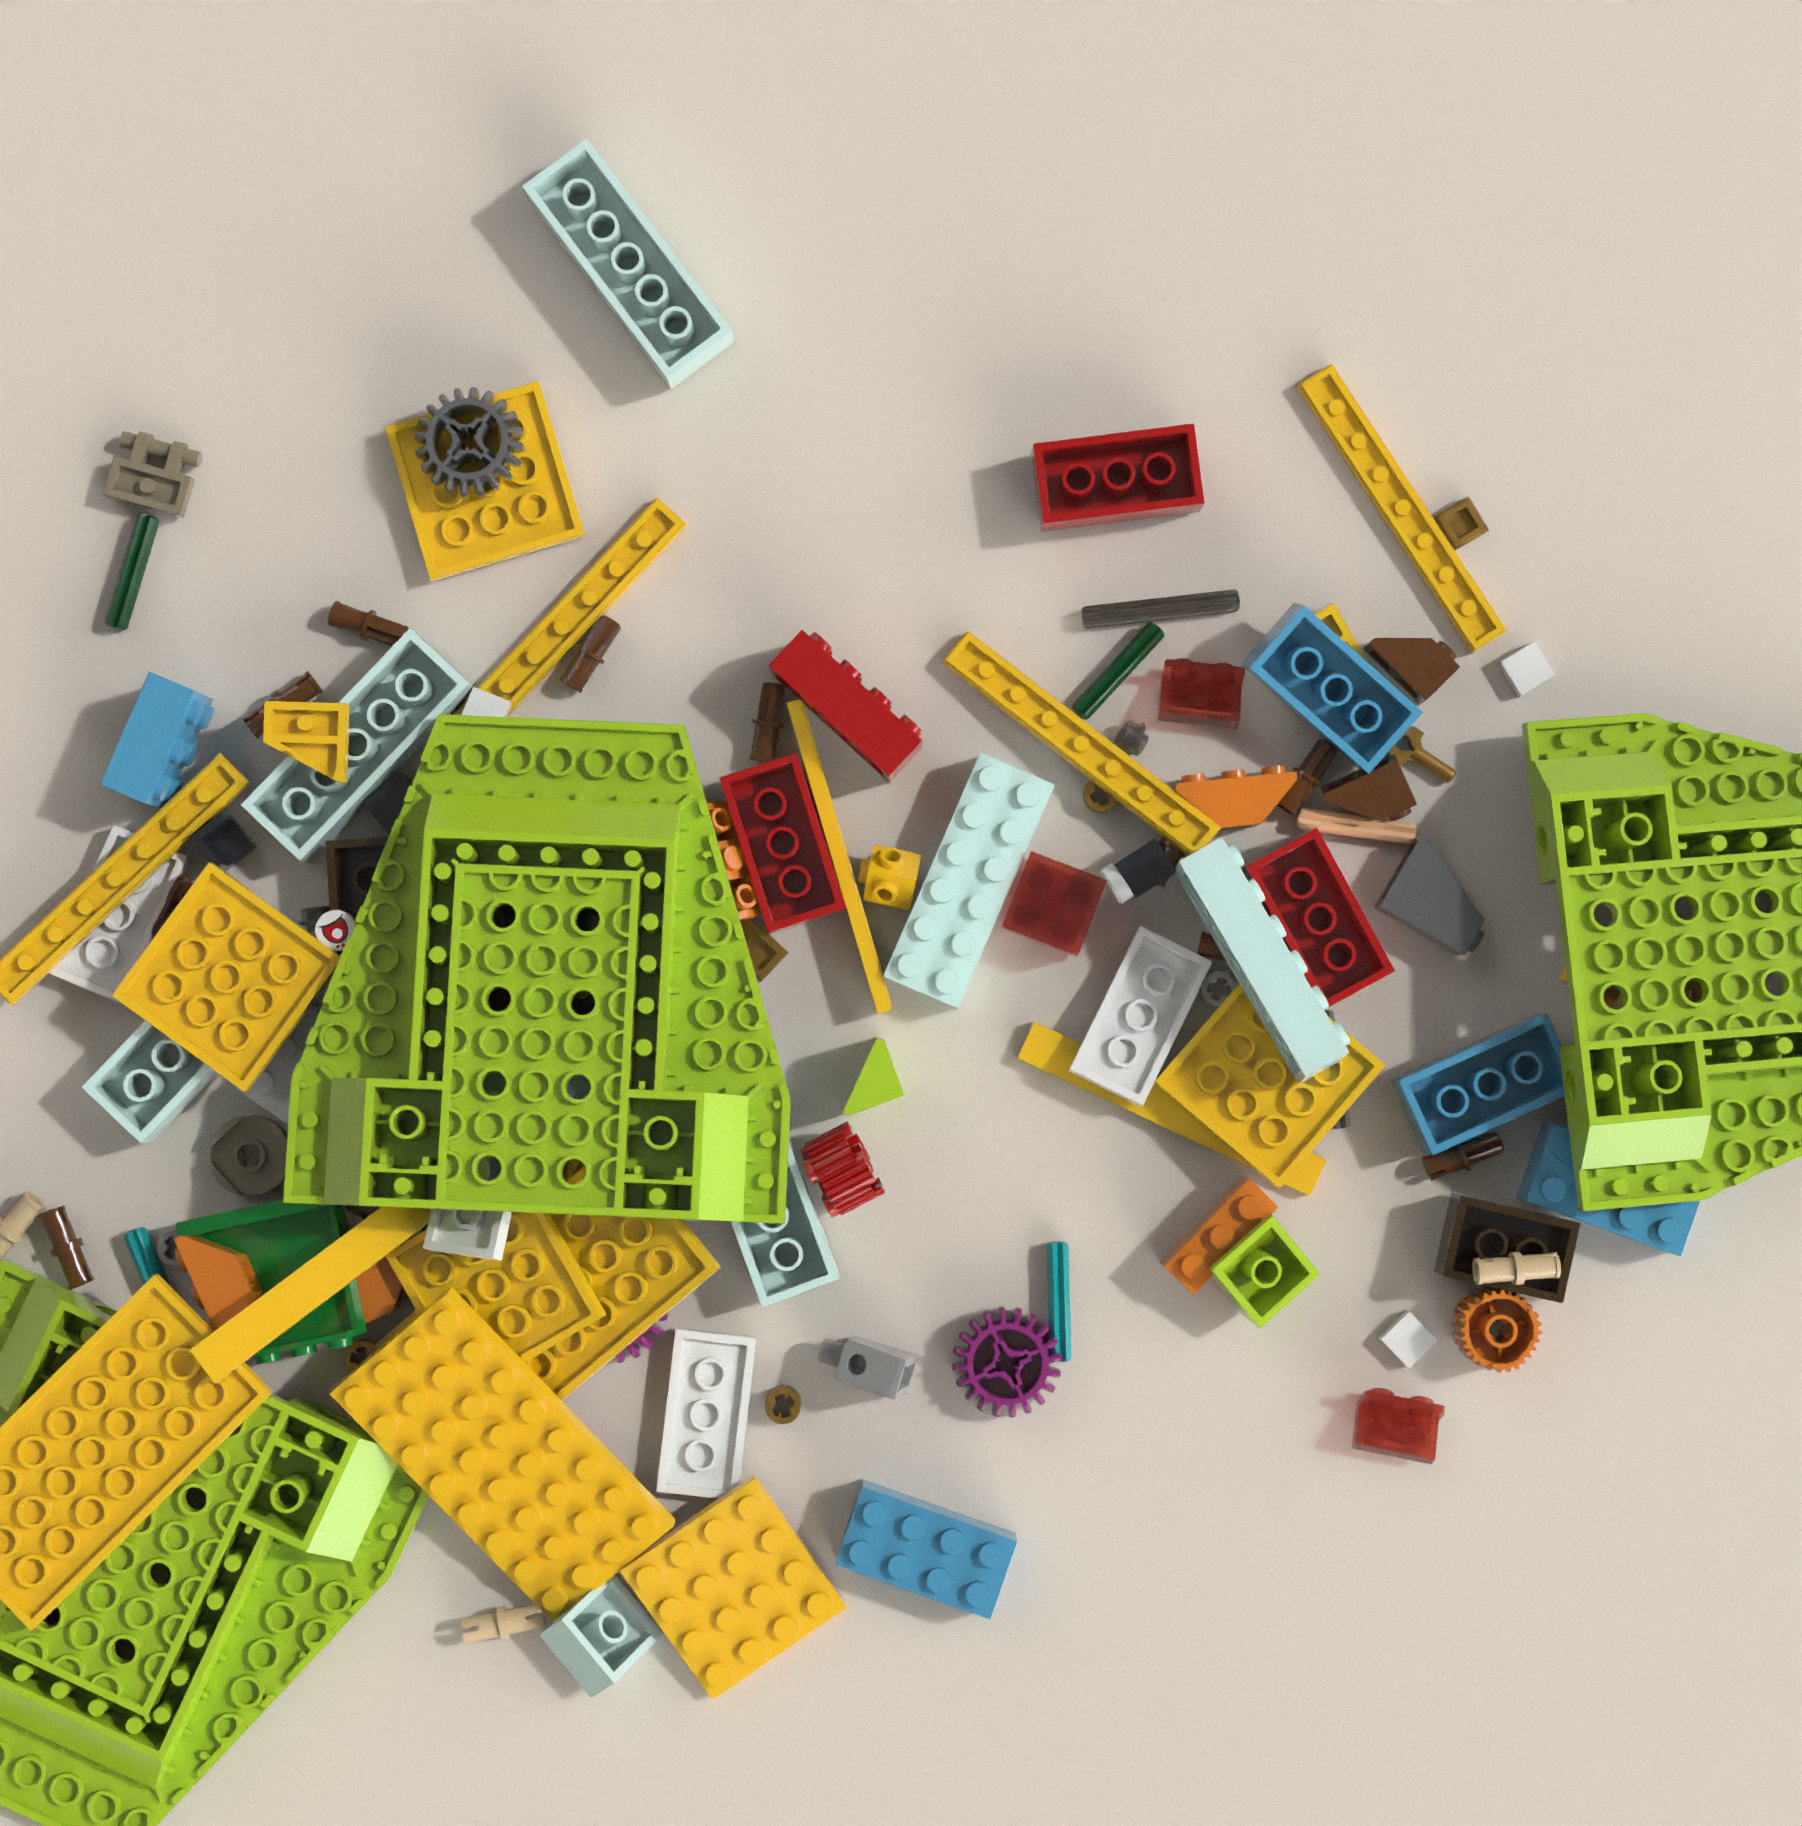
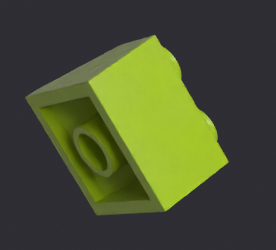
M1271 1214L1264 1218L1209 1268L1221 1290L1241 1314L1259 1328L1263 1327L1320 1275L1310 1260Z

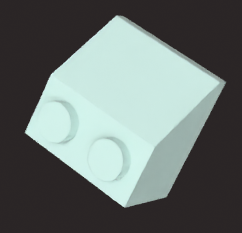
M614 1575L598 1589H592L551 1622L539 1636L590 1698L614 1684L664 1633L619 1578Z

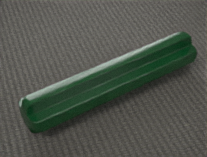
M144 513L136 515L104 620L105 624L109 627L126 630L129 626L159 526V520L154 516Z
M1148 622L1073 703V710L1081 718L1089 719L1164 638L1165 633L1155 623Z

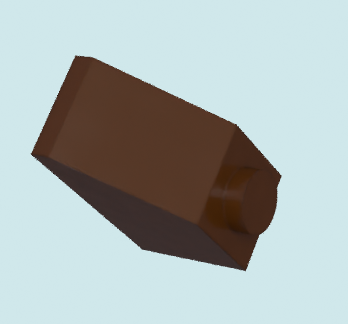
M1374 638L1363 648L1418 705L1425 702L1460 668L1454 661L1457 658L1455 652L1443 641L1436 643L1432 638Z
M1395 754L1382 759L1369 774L1359 769L1321 786L1325 802L1377 821L1386 818L1390 822L1399 820L1412 812L1410 808L1417 805Z

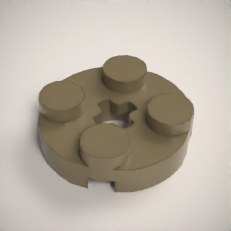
M260 1115L238 1117L228 1121L216 1132L212 1139L210 1167L213 1176L223 1188L238 1195L253 1196L274 1190L285 1180L287 1133L278 1123ZM247 1145L249 1148L257 1146L260 1153L258 1157L260 1162L258 1165L253 1162L247 1165L243 1163L242 1159L245 1157V1153L242 1149L244 1146Z

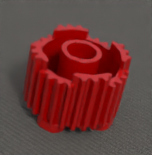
M848 1121L804 1143L805 1145L800 1148L804 1162H802L804 1169L813 1184L818 1182L823 1193L821 1196L822 1201L832 1218L839 1214L842 1216L885 1193L880 1178L875 1179L872 1174L874 1169L864 1144L857 1133L853 1135L852 1127Z

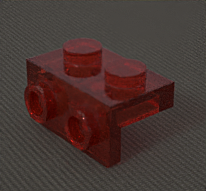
M1186 658L1166 659L1160 678L1157 721L1238 729L1245 668L1233 666L1229 663L1193 662Z
M1384 1388L1366 1390L1356 1402L1351 1448L1431 1465L1436 1457L1439 1420L1444 1416L1445 1406L1434 1404V1401L1428 1397L1413 1396L1404 1398L1395 1396L1394 1392Z

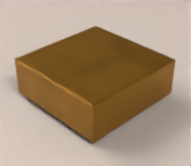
M1469 496L1433 517L1455 551L1489 531Z

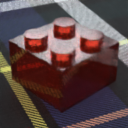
M1031 851L1025 862L1000 929L1070 956L1078 957L1107 880Z

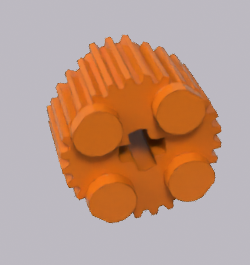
M1483 1286L1482 1291L1477 1288L1474 1289L1473 1295L1467 1293V1297H1463L1454 1307L1455 1314L1452 1315L1456 1319L1455 1322L1451 1323V1326L1455 1328L1452 1335L1457 1338L1454 1342L1460 1346L1459 1351L1475 1364L1488 1370L1494 1369L1502 1373V1370L1511 1372V1367L1516 1370L1519 1369V1364L1525 1363V1357H1532L1530 1351H1536L1537 1348L1534 1346V1343H1539L1538 1336L1543 1333V1331L1538 1330V1327L1542 1325V1322L1536 1320L1539 1314L1532 1311L1533 1306L1526 1303L1527 1300L1515 1292ZM1494 1321L1503 1324V1330H1497L1498 1337L1489 1333V1328Z

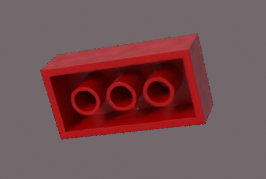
M1194 423L1034 443L1032 446L1031 458L1041 532L1200 512L1205 504Z
M801 630L769 664L771 674L797 699L803 701V704L890 783L922 749L923 740L920 738L922 730L905 714L900 719L890 711L892 702L876 687H873L870 691L861 684V673L847 660L844 659L839 664L831 656L833 654L831 651L832 647L819 634L814 631L809 636Z
M797 753L719 777L768 933L779 932L847 910Z
M1318 828L1305 833L1241 868L1248 881L1254 879L1260 886L1266 899L1262 902L1265 911L1269 917L1273 914L1278 917L1286 932V936L1283 937L1284 943L1290 952L1296 950L1300 954L1308 970L1304 973V977L1311 988L1316 985L1319 987L1329 1007L1395 972Z

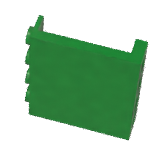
M283 1199L175 1223L178 1237L181 1235H195L247 1254L263 1290L262 1295L347 1233L341 1205L283 1203ZM353 1280L251 1358L256 1357L257 1364H263L282 1359V1351L292 1350L293 1357L317 1352V1344L327 1343L329 1350L353 1345V1336L367 1332L357 1280Z

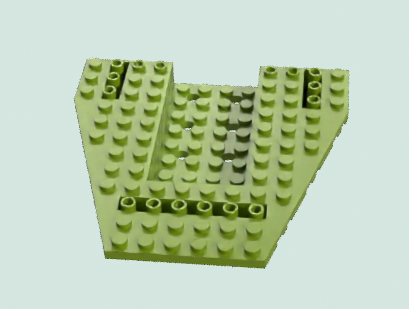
M1647 713L1532 721L1522 724L1540 885L1556 884L1573 1025L1575 1044L1559 1047L1578 1212L1701 1201L1731 1186L1741 1184L1764 1171L1776 1168L1802 1156V752L1797 754L1782 750V747L1722 732L1714 733L1694 728L1695 725L1683 722L1674 723L1662 720L1659 716ZM1759 891L1767 893L1772 899V908L1768 913L1759 911L1755 905V896ZM1679 897L1687 899L1692 905V915L1688 920L1681 919L1675 912L1674 905ZM1598 904L1607 906L1612 912V921L1607 927L1599 925L1594 919V909ZM1769 973L1778 975L1782 980V991L1777 996L1770 994L1765 987V979ZM1689 980H1695L1702 987V997L1697 1003L1690 1001L1685 995L1684 988ZM1609 986L1618 989L1622 995V1003L1616 1010L1609 1008L1604 1002V991Z
M438 714L421 756L420 766L412 785L408 788L404 798L405 803L398 819L395 820L372 877V884L364 904L359 909L351 936L346 941L322 1000L323 1005L315 1025L309 1032L305 1042L306 1047L291 1077L283 1203L785 1224L791 1098L685 725ZM501 905L513 907L516 913L514 922L506 928L497 927L493 922V913ZM584 909H594L599 913L600 917L598 926L592 931L580 930L576 923L577 915ZM497 988L508 990L511 996L510 1005L500 1012L493 1011L488 1005L489 994ZM580 992H589L595 998V1007L587 1015H578L572 1009V1000ZM491 1072H500L506 1079L504 1091L497 1096H490L483 1089L484 1078ZM582 1075L590 1081V1092L583 1099H573L567 1091L568 1082L574 1076ZM487 1156L496 1157L501 1164L499 1176L491 1181L484 1180L478 1172L480 1161ZM570 1160H580L585 1165L586 1176L578 1184H569L563 1177V1167Z
M7 1259L0 1262V1427L117 1312L115 1309L74 1290H70ZM271 1394L242 1423L241 1430L238 1433L231 1434L57 1606L60 1611V1621L57 1625H49L42 1621L35 1629L30 1631L0 1600V1805L44 1826H157L393 1575L429 1495L357 1422L299 1395L290 1401H286ZM197 1487L204 1491L206 1495L204 1508L194 1509L188 1505L186 1493L189 1488ZM163 1563L170 1569L171 1579L168 1584H158L152 1579L150 1571L153 1564ZM119 1639H128L134 1644L135 1656L133 1659L124 1660L117 1655L115 1645Z

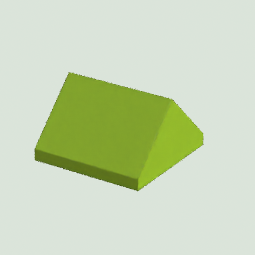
M879 1037L876 1038L843 1110V1113L849 1116L905 1096L885 1040Z

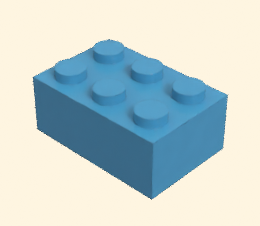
M149 671L100 785L145 804L162 808L182 788V782L179 781L184 767H189L195 759L198 745L195 742L200 730H205L211 722L214 708L211 705L214 699Z

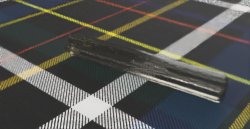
M1232 589L1089 605L1082 608L1081 618L1084 628L1088 629L1231 613L1240 609V597L1238 591Z

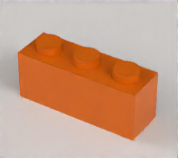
M1242 1176L1160 1263L1194 1295L1213 1276L1209 1268L1264 1218L1272 1214L1278 1206L1249 1178Z

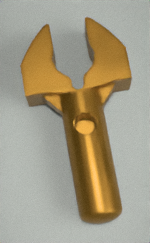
M1411 726L1402 736L1408 741V746L1411 750L1401 751L1394 745L1387 753V757L1395 754L1401 767L1405 762L1414 761L1445 783H1450L1456 774L1453 768L1423 749L1421 738L1424 732L1415 726Z

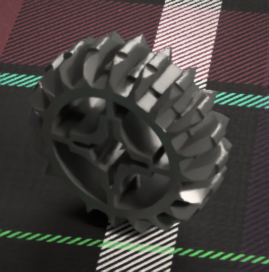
M455 388L453 393L454 401L450 402L444 394H440L439 401L443 406L439 410L431 404L426 407L427 411L433 416L432 419L419 418L418 424L427 432H419L414 435L417 443L425 445L418 448L415 454L418 459H427L422 464L421 469L425 474L434 472L431 481L435 486L441 485L446 481L445 491L453 494L460 484V494L464 498L469 497L471 487L475 486L477 494L483 497L486 493L485 484L489 483L495 491H498L501 487L496 480L497 477L502 475L508 481L513 478L509 470L506 469L508 465L520 467L521 461L512 453H520L525 450L522 442L514 440L524 435V431L521 426H512L518 420V416L514 411L505 413L508 404L504 399L497 401L493 405L495 396L491 391L484 393L481 400H479L480 396L477 388H470L468 398H464L460 388ZM466 413L484 414L482 419L477 417L472 423L466 425L454 420L455 417ZM497 422L501 431V445L495 457L487 449V440L492 434L490 429ZM443 429H445L452 436V445L447 451L449 456L442 463L439 455V439ZM456 432H459L464 437L470 436L471 439L475 435L474 439L483 454L475 448L470 450L468 446L464 450L465 445ZM473 460L487 466L471 473L454 471L458 466L462 468L466 463Z

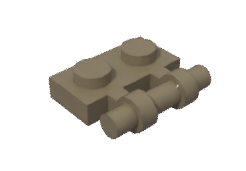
M123 431L120 437V446L132 449L130 459L113 456L103 494L109 498L184 518L195 479L180 474L184 464L199 467L202 461V452L188 449V444L178 441L170 444L156 440L149 433L140 431L138 434ZM150 455L167 459L165 468L161 469L147 465V458Z

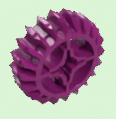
M1000 1306L998 1307L999 1319L992 1321L991 1314L988 1310L982 1312L983 1319L986 1322L985 1325L981 1327L975 1319H971L969 1325L975 1332L974 1335L971 1336L964 1331H961L958 1335L968 1345L966 1348L961 1346L953 1348V1354L964 1357V1361H957L952 1364L953 1371H966L965 1375L956 1379V1384L958 1387L971 1384L972 1387L966 1391L964 1396L967 1401H970L979 1394L981 1398L977 1403V1409L983 1411L990 1401L993 1403V1416L998 1417L1001 1413V1405H1007L1009 1417H1015L1016 1410L1014 1405L1019 1403L1022 1404L1024 1412L1028 1414L1032 1411L1028 1399L1033 1397L1038 1404L1043 1405L1045 1399L1039 1390L1043 1388L1051 1393L1055 1390V1386L1046 1378L1047 1376L1056 1378L1061 1375L1060 1369L1049 1366V1363L1062 1360L1060 1353L1050 1354L1048 1352V1349L1056 1346L1058 1341L1055 1337L1042 1339L1049 1330V1326L1046 1323L1041 1324L1037 1329L1032 1328L1037 1319L1034 1313H1030L1025 1322L1020 1321L1022 1310L1015 1307L1012 1319H1006L1005 1307ZM1011 1329L1020 1331L1029 1336L1035 1343L1028 1346L1012 1347L1005 1342L1000 1330ZM989 1335L994 1347L993 1355L988 1361L982 1363L983 1366L973 1369L975 1351L980 1342ZM998 1343L1002 1345L1004 1352H1007L1009 1357H1018V1362H1013L1015 1380L1012 1379L1010 1372L1006 1371L1004 1366L997 1368L995 1365L996 1361L1001 1362ZM1040 1354L1038 1373L1031 1384L1025 1388L1020 1377L1021 1368L1024 1364L1031 1361L1032 1357ZM1003 1377L1008 1381L1014 1393L1002 1394L986 1388L980 1380Z

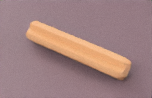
M1310 808L1299 809L1296 819V826L1299 830L1311 831L1318 828L1320 833L1404 845L1413 844L1416 837V825L1409 822H1390L1388 819L1377 821L1366 816Z

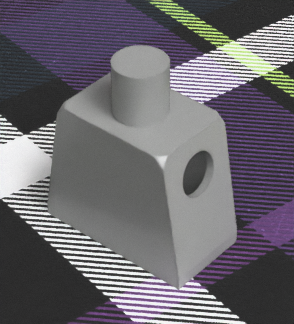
M857 1336L846 1339L845 1344L825 1338L820 1348L818 1361L837 1367L835 1379L895 1400L907 1394L918 1354ZM859 1355L864 1357L866 1361L865 1370L861 1369L858 1365Z

